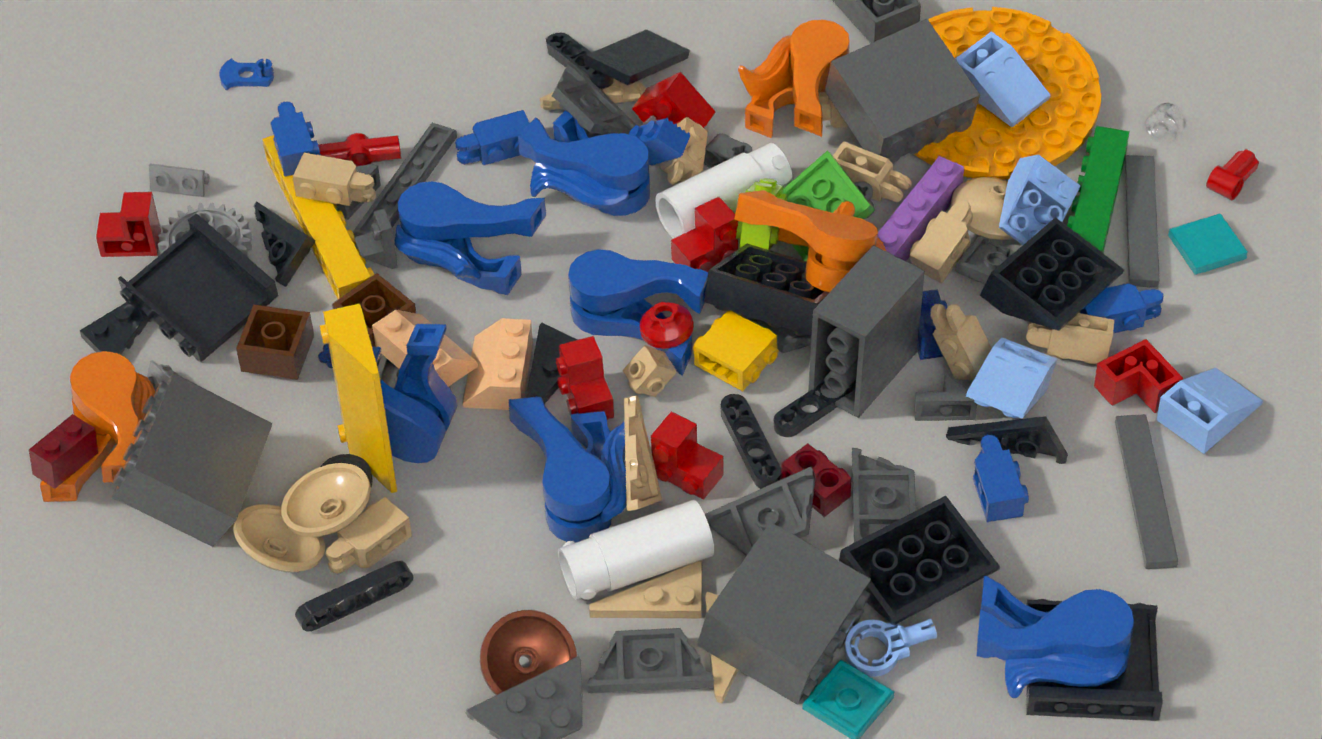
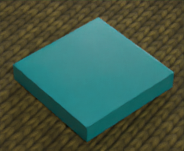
M1221 213L1169 229V238L1195 275L1247 259L1248 251Z
M840 659L803 702V710L848 738L860 739L893 700L894 691Z

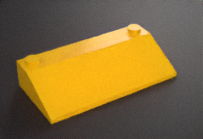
M355 304L323 311L325 324L319 325L323 344L328 343L343 423L337 425L341 443L347 442L350 454L359 456L367 462L372 475L391 493L397 492L380 376L361 305Z

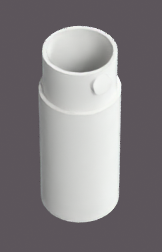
M768 143L749 153H741L658 193L655 202L659 218L668 234L674 239L695 229V208L712 199L720 197L736 213L739 193H745L747 188L749 189L755 182H759L761 178L774 179L777 181V185H784V188L791 183L793 176L789 162L781 149L773 143Z
M691 500L590 534L588 539L576 543L574 541H567L563 547L558 549V558L564 580L572 597L575 600L580 598L589 600L597 592L606 589L610 592L712 557L714 555V542L701 506L696 500Z

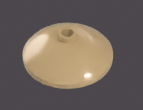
M978 177L961 183L954 190L951 198V207L957 201L963 199L967 200L971 206L973 220L967 228L969 231L990 239H1014L999 228L1008 181L994 177Z
M334 463L314 469L297 480L286 493L281 506L282 519L292 532L301 536L320 537L338 532L350 525L366 507L371 494L369 479L362 469L347 463Z
M260 504L247 507L239 513L234 523L235 538L244 552L253 560L268 568L282 572L306 571L317 566L324 556L325 541L323 536L306 537L292 532L282 519L280 506Z

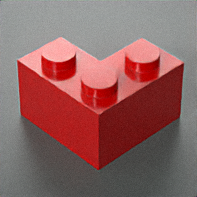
M681 72L646 88L632 107V110L643 123L652 115L657 121L668 118L673 124H678L688 117L703 128L706 127L716 113Z
M124 192L120 212L100 213L96 240L101 257L158 256V243H160L158 235L161 234V227L153 193Z
M720 197L696 207L695 229L671 240V259L675 264L687 265L693 269H702L709 272V269L738 250V239L736 238L738 221L735 220V213Z
M594 336L559 345L560 357L556 358V365L562 377L557 378L561 394H567L568 399L566 403L570 416L571 414L604 411L607 420L614 418L613 397L604 378L603 357Z
M1144 339L1097 363L1094 387L1112 406L1137 394L1154 413H1157L1160 397L1180 380H1183V377L1147 339Z
M672 411L652 433L651 453L657 478L681 488L687 494L705 499L724 475L723 455L698 444L697 424Z

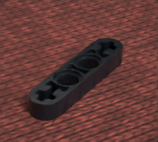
M559 32L551 34L546 38L548 54L564 67L569 62H572L599 89L608 88L613 84V78L584 64L585 56L591 52L571 36Z
M856 380L850 388L837 398H827L821 393L820 389L825 383L824 381L814 390H810L778 411L773 418L774 431L782 437L797 435L837 408L835 402L856 389ZM815 391H819L820 396L816 395ZM806 405H814L818 410L813 413H807L802 408Z
M740 394L725 396L720 404L721 418L754 484L762 489L780 481L781 467L747 400ZM730 407H734L736 410H739V417L736 418V413L734 409ZM746 426L750 427L753 432L743 435L738 433L737 430ZM757 448L763 450L764 454L760 457H753L748 452ZM763 466H765L768 475L772 477H767L766 474H763Z
M404 561L392 562L303 603L296 610L295 617L304 631L317 630L402 591L412 583L414 576Z

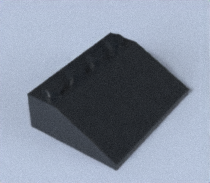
M1055 217L991 272L980 296L1003 314L1060 331L1122 275L1124 269Z
M746 243L709 269L704 302L714 305L718 310H730L741 314L743 318L758 319L768 322V325L771 327L790 329L799 336L808 337L812 336L813 310L830 292L820 290L806 280V261Z
M946 495L841 549L839 556L840 562L871 579L866 590L871 594L867 604L893 626L1000 569L999 564Z

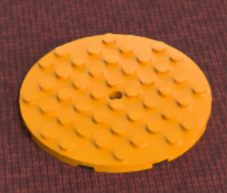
M973 7L949 11L928 19L954 58H957L992 31L1015 49L1051 95L1050 99L1013 127H1010L978 103L972 124L968 129L963 132L956 131L949 134L939 143L932 142L924 146L919 152L914 154L915 156L930 165L939 156L964 166L963 177H994L1005 180L1010 178L1020 158L1039 154L1053 166H1056L1073 155L1086 142L1096 125L1100 111L1101 91L1099 74L1088 52L1068 32L1063 34L1052 27L1051 22L1046 19L1010 8L992 7V10L973 11Z

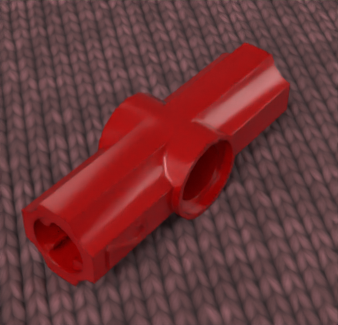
M355 133L348 136L344 142L318 144L320 156L353 161L356 166L369 165L371 162L401 159L399 135L369 139L365 134Z

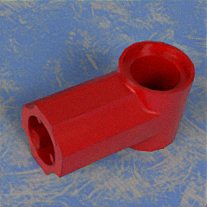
M1250 150L1238 151L1223 167L1218 165L1212 170L1206 187L1232 201L1239 195L1244 182L1258 168L1259 161Z

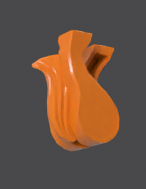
M823 19L802 23L794 29L792 35L783 37L775 44L767 59L754 70H748L742 65L739 66L740 78L749 95L752 96L751 102L745 108L746 129L772 138L774 113L776 110L785 105L795 104L794 126L822 137L823 117L819 93L825 92L831 61L849 54V34L844 27L833 21Z
M765 190L739 193L735 220L752 225L779 227V241L808 247L806 280L820 290L831 292L873 245L886 251L883 242L877 237V227L862 218L853 217L855 207L850 201L842 202L832 213L787 202Z
M106 351L91 353L80 359L73 367L70 376L73 413L76 417L95 428L98 454L56 489L42 481L40 488L43 502L76 501L84 483L100 466L102 468L103 483L113 482L118 470L121 467L124 468L127 461L123 460V456L130 443L134 444L136 440L133 432L141 419L144 420L146 414L142 412L149 397H154L155 389L148 377L135 372V367L122 355ZM117 444L115 449L110 453L114 445Z

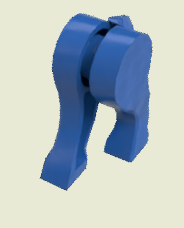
M564 111L553 122L554 139L550 138L537 117L519 133V154L525 158H531L535 162L530 182L532 197H536L543 189H554L567 194L585 206L599 209L601 212L613 216H626L636 213L645 207L649 201V153L645 143L636 136L626 133H612L589 138L584 128L567 111Z
M434 181L421 182L409 187L400 196L398 201L400 225L396 227L394 244L398 250L418 264L442 267L462 281L481 289L508 295L522 275L520 256L511 255L488 260L474 251L470 238L493 237L506 234L532 237L547 216L545 198H529L516 204L503 206L487 205L465 197L444 183Z
M597 249L585 252L573 261L568 273L569 291L571 294L570 308L573 322L580 330L591 335L627 336L643 340L640 333V321L644 313L653 307L645 298L658 293L677 294L692 310L700 314L705 304L708 272L702 269H693L687 265L659 260L643 261L629 259L611 250ZM662 312L656 316L659 319L667 318ZM692 335L684 343L676 347L656 348L665 352L681 376H683L692 355Z
M416 324L406 345L407 354L399 369L398 379L394 388L388 386L380 379L392 456L406 462L426 463L436 457L458 406L455 395L439 377L433 364L447 329L446 324ZM372 347L377 364L381 347Z
M542 397L509 399L510 421L520 432L532 438L545 454L546 464L542 486L546 522L549 530L563 541H574L576 543L588 539L590 534L608 529L612 518L622 513L627 505L625 421L610 431L604 411L571 414V433L565 425L548 411Z
M984 576L976 656L982 658L996 657L1005 661V683L1011 698H1018L1025 686L1038 681L1056 682L1080 687L1106 684L1117 679L1126 670L1134 625L1132 610L1126 601L1115 593L1094 589L1085 590L1062 601L1049 613L1042 612L1023 604L1003 585L988 576Z

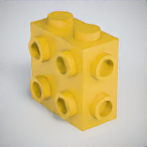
M730 310L721 318L715 319L711 328L704 336H699L693 345L695 366L742 392L750 383L757 381L761 371L768 364L771 365L776 360L779 352L776 334L770 329L763 328Z

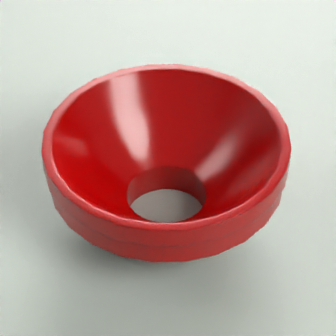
M657 303L644 313L640 321L642 339L645 343L655 348L666 349L676 347L689 339L694 330V322L689 310L677 303ZM660 312H672V315L666 319L656 317Z

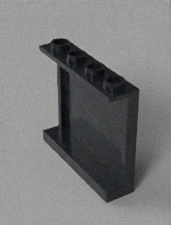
M195 213L188 219L190 230L131 280L126 281L120 276L118 281L122 289L120 295L128 304H136L142 316L149 322L155 321L166 338L169 340L174 338L185 355L188 357L193 355L198 361L202 362L246 324L253 304L267 306L278 297L275 281Z
M1047 599L1027 600V606L1049 613L1062 601H1049ZM1144 603L1128 604L1134 619L1130 641V655L1126 670L1117 679L1106 684L1086 687L1043 681L1029 683L1026 686V715L1159 721L1163 698L1162 692H1159L1155 620L1158 606L1146 605Z

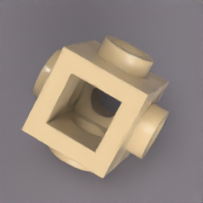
M646 345L622 370L629 380V387L634 392L656 397L677 373L664 351Z

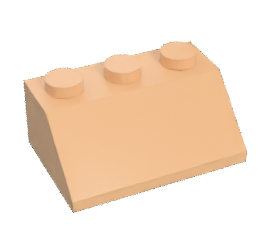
M394 310L372 325L375 347H381V354L399 369L407 354L406 345L415 325L432 324L421 314ZM444 335L433 364L439 377L449 387L477 368L478 362Z
M501 318L474 337L471 357L478 362V367L468 373L463 408L509 410V399L525 398L533 348L531 320Z

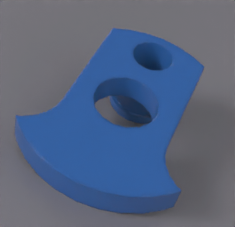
M231 58L223 64L219 76L223 88L227 91L235 86L268 87L273 81L274 71L272 62L269 59H266V63H264V59H260L256 63H239ZM248 71L254 73L252 76L247 78H243L240 76L242 73Z

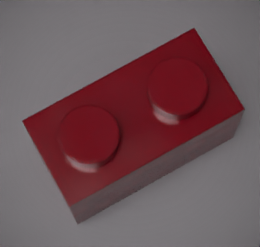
M75 415L69 416L29 449L32 474L56 489L98 454L96 431L93 426Z

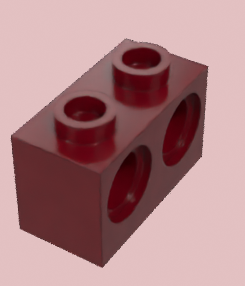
M807 443L781 463V480L812 467L816 475L812 508L823 517H826L851 497L852 478L845 469L838 468L828 460L822 451L816 450Z

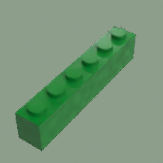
M1096 126L1094 137L1088 136L1086 153L1090 154L1089 156L1084 155L1081 172H1084L1085 175H1079L1077 183L1080 185L1078 190L1080 196L1076 195L1072 203L1071 212L1076 213L1075 216L1069 215L1067 226L1104 254L1127 153L1130 131Z

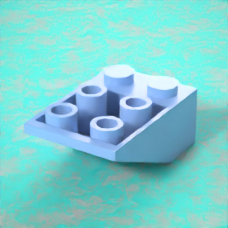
M992 31L955 58L979 92L978 103L1010 127L1015 126L1050 99L1051 94L1015 49Z
M1039 154L1020 158L1007 183L999 228L1024 245L1055 217L1063 222L1080 185Z
M1002 337L991 349L969 387L966 397L974 399V402L980 406H992L1002 410V413L1008 417L1023 419L1047 391L1057 358Z
M1213 368L1180 380L1160 397L1157 421L1205 454L1260 407L1263 400L1217 368Z

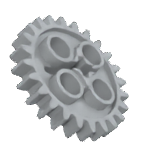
M211 202L208 208H204L203 204L199 203L196 210L189 205L187 213L178 210V218L169 217L170 225H163V233L158 235L160 240L158 247L160 254H162L190 230L188 219L197 213L246 257H249L248 250H252V235L248 221H244L242 214L236 215L235 208L226 212L225 204L215 209L214 202Z

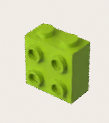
M761 178L759 182H755L746 190V192L765 190L777 198L787 201V194H783L784 185H777V181L774 179ZM739 221L736 238L741 239L740 248L748 243L770 250L774 244L778 243L779 227L752 225Z

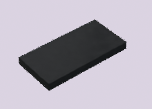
M646 29L587 54L584 64L626 85H630L688 59L690 50Z

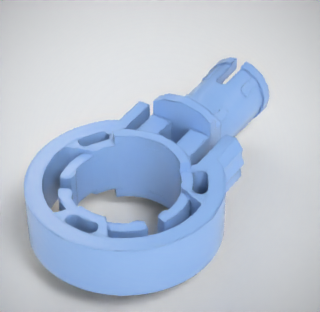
M929 618L926 621L907 627L901 626L899 623L893 626L889 622L885 623L880 620L859 622L849 631L846 637V660L848 664L869 677L885 675L896 666L898 660L910 656L909 646L937 638L935 626L931 627L933 621ZM869 636L879 638L887 648L886 654L878 660H872V666H867L868 659L864 658L858 650L860 638L862 640ZM856 637L855 644L852 645L851 642Z

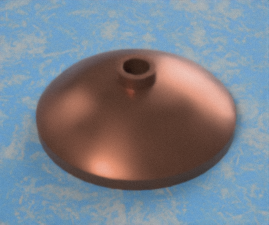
M520 610L505 615L489 629L480 649V667L486 684L495 695H498L577 657V652L570 633L556 618L536 610ZM525 656L529 659L530 664L528 667L520 665V657Z

